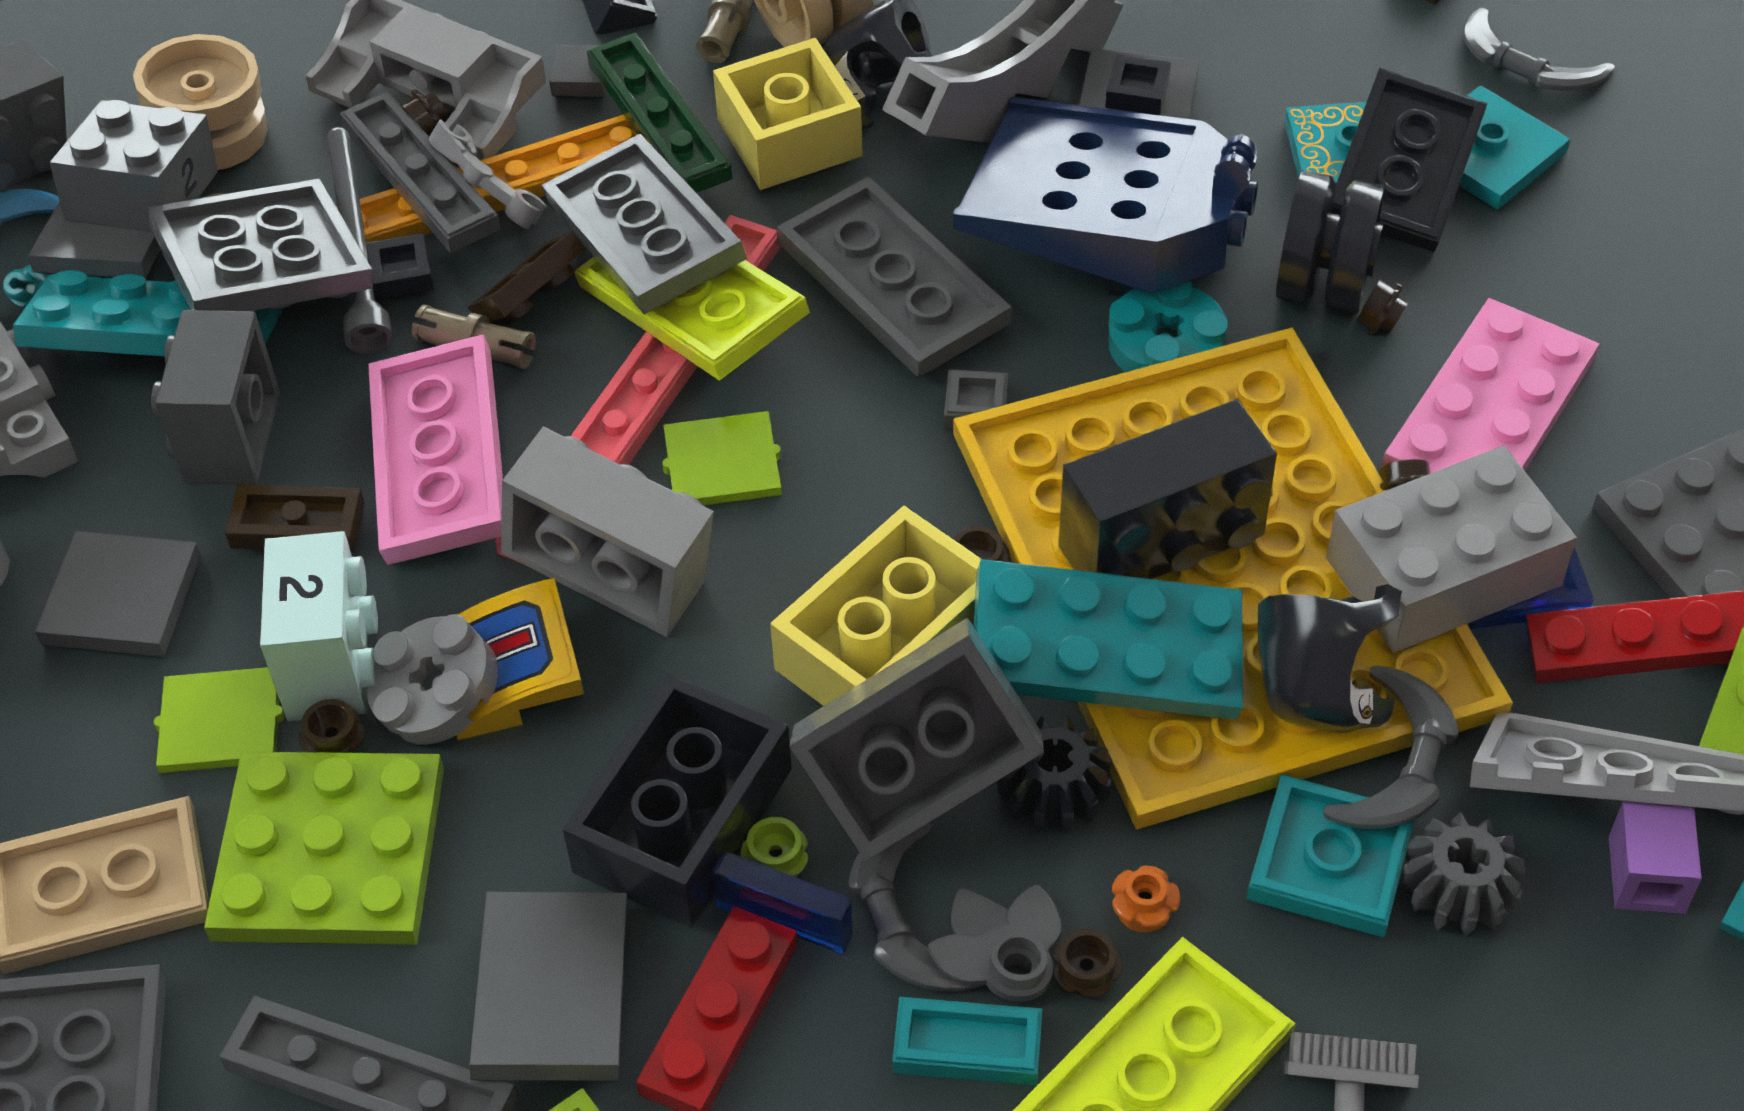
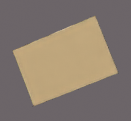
M189 796L0 843V971L2 975L202 924L206 921L209 897L195 808Z

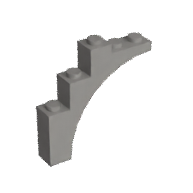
M1023 0L1013 12L989 31L958 49L932 57H905L882 110L924 135L991 143L1009 108L1011 97H1015V94L1018 93L1048 98L1070 49L1090 52L1091 48L1103 49L1124 4L1116 0Z

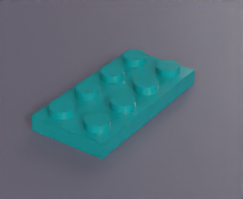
M77 270L61 271L50 274L14 322L15 346L165 356V344L168 336L175 335L182 310H190L176 280L172 282L146 281L144 277L136 274H124L114 278L87 277L84 272ZM265 308L253 311L256 313L265 344L280 318L283 308Z
M980 559L976 572L974 628L1017 695L1237 720L1243 709L1242 590Z

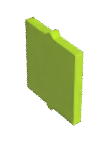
M769 411L663 425L668 458L664 459L662 464L664 473L671 477L672 491L689 494L700 501L703 506L782 495L777 461L782 457L781 447L778 444H774Z
M268 667L164 676L161 715L157 716L153 721L159 733L156 761L158 772L170 773L237 767L241 751L276 752L278 723L285 719L282 707L279 706V696Z

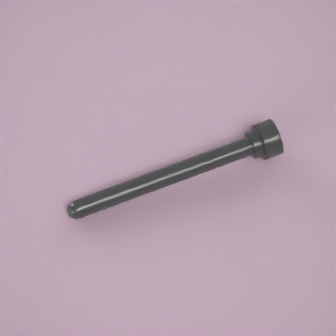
M335 127L329 131L327 141L337 208L369 263L350 135L344 128ZM373 289L351 292L352 305L349 306L342 320L346 346L354 352L364 354L375 353L385 349L393 339L388 312L379 303L375 302Z

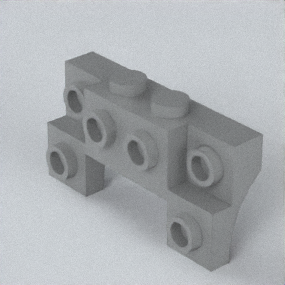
M350 0L345 5L340 24L330 45L316 65L305 75L310 92L349 108L356 106L378 83L413 97L411 91L414 89L422 93L423 96L432 91L445 109L452 113L445 122L447 128L453 131L456 125L459 124L471 135L477 152L475 156L479 161L494 156L518 131L515 114L546 82L542 56L402 0Z
M1 322L0 476L31 475L45 478L79 461L67 434L46 402L55 397L46 374L39 364L31 368L27 366L26 362L33 360L28 347L15 346L14 330L6 331Z

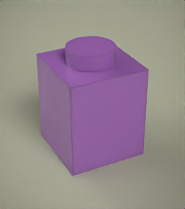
M1622 801L1609 835L1614 909L1686 914L1702 879L1694 807Z

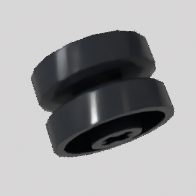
M1301 171L1282 249L1276 297L1307 302L1314 295L1321 268L1328 269L1324 297L1328 307L1359 312L1367 276H1373L1381 240L1383 223H1379L1385 185L1354 180L1347 187L1341 213L1338 215L1332 214L1336 194V184L1331 175Z

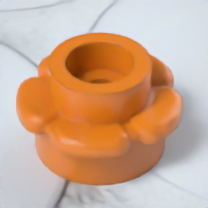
M1144 865L1134 872L1132 870H1125L1116 877L1112 884V893L1115 895V898L1112 900V907L1116 915L1126 927L1137 932L1148 933L1159 930L1169 921L1171 912L1176 911L1180 904L1181 896L1177 885L1168 881V875L1165 871L1154 866ZM1141 892H1148L1152 897L1151 899H1142L1139 897V894Z

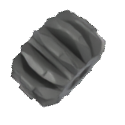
M1461 811L1452 819L1450 827L1433 818L1430 824L1426 825L1423 836L1415 835L1414 840H1411L1405 856L1407 864H1405L1402 873L1403 888L1414 892L1411 900L1414 912L1430 910L1435 912L1433 921L1436 930L1445 926L1448 920L1458 922L1465 937L1475 930L1477 921L1494 930L1502 922L1505 912H1512V909H1515L1522 895L1520 887L1525 874V859L1513 855L1515 849L1513 835L1493 837L1491 835L1493 827L1490 818L1479 824L1478 828L1469 826Z

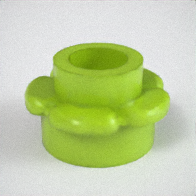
M768 817L760 820L750 829L747 840L744 841L741 848L742 862L746 867L753 869V875L758 880L767 883H778L787 876L790 878L796 877L804 870L808 862V854L805 852V849L808 847V841L804 833L792 821L782 817ZM781 850L782 854L778 857H772L769 852Z

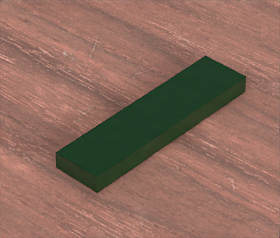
M632 33L587 50L590 68L636 134H641L696 193L733 179L730 162L637 33Z

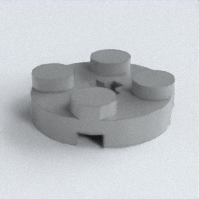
M451 614L418 621L401 632L392 631L385 634L376 643L373 650V658L376 661L375 686L367 687V698L375 717L388 730L399 734L405 741L418 745L445 741L461 733L473 722L467 715L476 708L480 699L487 704L493 695L498 677L495 653L488 643L460 615ZM436 670L444 671L442 675L434 678L433 688L425 690L422 686L425 678Z

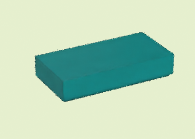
M899 997L892 1073L1037 1086L1043 1009Z

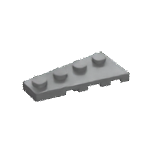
M1504 712L1496 714L1473 760L1470 787L1710 808L1729 814L1741 815L1744 814V754Z

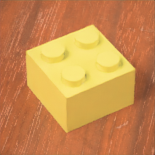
M816 38L713 70L718 122L760 190L863 156L861 106Z

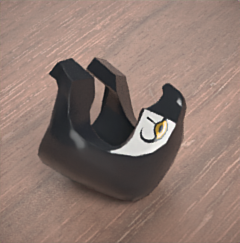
M883 0L873 5L832 33L824 46V51L861 106L862 129L874 125V122L870 120V115L876 103L875 88L884 83L895 82L905 57H932L928 33L920 11L913 0Z
M1389 584L1376 586L1374 600L1361 601L1353 596H1348L1342 600H1335L1318 596L1290 594L1267 596L1258 604V647L1263 683L1271 711L1288 723L1338 733L1379 727L1385 724L1392 715L1395 699L1393 697L1380 698L1373 688L1359 680L1352 682L1351 671L1356 653L1366 635L1384 627L1399 616L1402 591Z

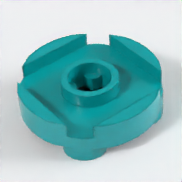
M1190 280L1157 292L1134 288L1113 302L1109 309V352L1116 364L1123 371L1129 372L1224 346L1227 339L1228 320L1219 304L1205 292L1193 288ZM1170 328L1178 332V337L1173 338L1167 333L1160 335L1155 333L1158 329Z

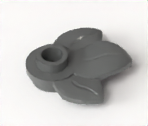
M1035 884L1023 891L1008 910L982 895L960 888L953 901L950 916L952 935L937 938L928 944V951L936 966L943 974L957 982L987 985L995 995L1008 1001L1025 1002L1042 995L1049 987L1053 974V961L1049 952L1059 940L1062 930L1061 918L1049 894L1040 885ZM1011 966H1019L1025 969L1028 974H1013L1006 969Z

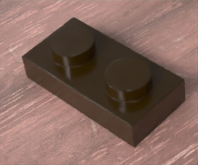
M573 231L549 240L467 308L471 313L486 316L489 319V323L502 318L506 324H510L535 305L530 296L539 288L544 286L549 291L570 277L575 272L570 263L587 249Z
M238 484L225 531L230 549L264 550L265 539L345 531L350 551L354 552L365 505L361 488Z

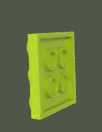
M241 751L204 926L210 942L417 945L444 774L441 755Z

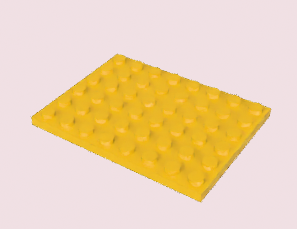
M1293 327L953 419V435L999 535L1009 550L1012 563L1073 570L1058 546L1064 464L1236 399L1239 400L1277 452L1264 535L1243 548H1229L1201 559L1195 566L1187 570H1174L1153 578L1154 580L1242 590L1243 709L1237 720L1077 702L1089 729L1094 728L1095 735L1098 737V747L1108 749V754L1111 758L1110 775L1136 830L1277 788L1281 774L1303 780L1412 747L1413 728L1410 720L1397 698L1383 685L1370 678L1369 672L1372 666L1390 667L1407 672L1433 687L1452 710L1459 732L1493 722L1497 713L1510 712L1513 704L1469 626L1465 624L1396 653L1392 652L1378 630H1374L1366 635L1356 653L1351 671L1352 682L1359 680L1373 688L1380 698L1393 697L1395 699L1390 719L1379 727L1338 733L1288 723L1271 711L1263 683L1258 647V604L1267 596L1283 594L1318 596L1335 600H1342L1348 596H1353L1326 559L1335 510L1386 491L1380 488V484L1383 483L1382 478Z

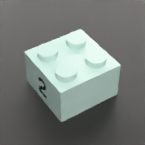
M345 531L265 539L260 647L288 722L302 720L304 713L310 706L326 699L341 700L358 712V714H367V687L375 686L376 662L373 658L374 649L367 648V635L377 634L378 614L374 596H364L367 591L364 560L362 556L352 557Z

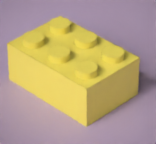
M906 506L901 507L770 623L774 669L821 705L825 706L967 617L974 627L976 572L981 558Z

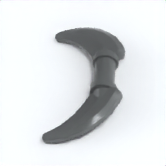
M1479 8L1468 17L1464 26L1463 37L1465 43L1476 58L1487 66L1492 65V67L1499 70L1504 68L1527 78L1528 82L1537 88L1556 91L1587 89L1597 86L1608 79L1615 67L1614 64L1609 62L1583 68L1550 66L1547 59L1542 57L1537 59L1514 49L1513 45L1503 41L1501 43L1490 30L1488 24L1489 11L1485 8Z
M1375 665L1370 668L1369 676L1387 688L1402 704L1413 728L1411 738L1413 746L1407 766L1402 768L1399 779L1390 786L1367 799L1349 804L1325 806L1323 815L1326 819L1338 824L1363 829L1391 828L1421 817L1430 810L1440 798L1439 789L1434 785L1435 777L1433 775L1439 754L1445 749L1446 744H1452L1458 738L1459 733L1452 710L1433 687L1407 672Z
M930 822L866 861L859 852L853 863L848 889L854 897H861L863 904L869 907L878 931V943L873 953L875 959L893 975L924 989L960 992L984 986L960 983L943 974L934 963L928 948L913 937L910 926L904 923L895 900L896 890L893 881L901 858L915 842L930 833Z

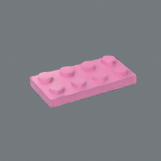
M1488 298L1386 450L1382 466L1400 460L1420 459L1429 463L1430 473L1505 445L1523 470L1526 471L1593 364L1600 343Z
M484 335L369 363L379 552L386 564L391 565L501 537L503 473L491 349Z

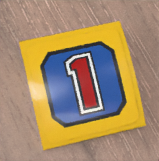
M555 578L510 590L458 614L493 649L498 666L497 683L493 695L487 704L480 699L476 708L467 715L473 722L461 733L457 734L458 740L523 725L519 710L584 694Z

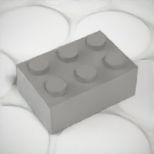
M543 426L502 480L501 553L549 578H555V581L668 637L705 581L714 511L704 507L700 501L689 494L676 493L648 479L640 470L627 464L620 465L590 450L585 443L577 438L562 436Z
M1505 445L1335 510L1326 559L1353 597L1361 601L1374 600L1376 586L1389 584L1402 591L1399 616L1384 627L1377 629L1392 652L1396 653L1562 586L1577 537Z

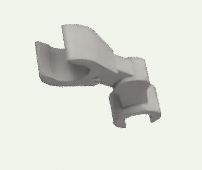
M439 120L429 136L430 144L453 163L460 166L464 171L462 176L467 182L475 187L486 190L505 204L504 211L512 221L526 229H529L532 223L536 224L547 208V205L533 193L523 189H516L515 191L493 175L490 167L479 161L475 156L477 152L471 135L459 124L456 125L453 131H450L443 120Z

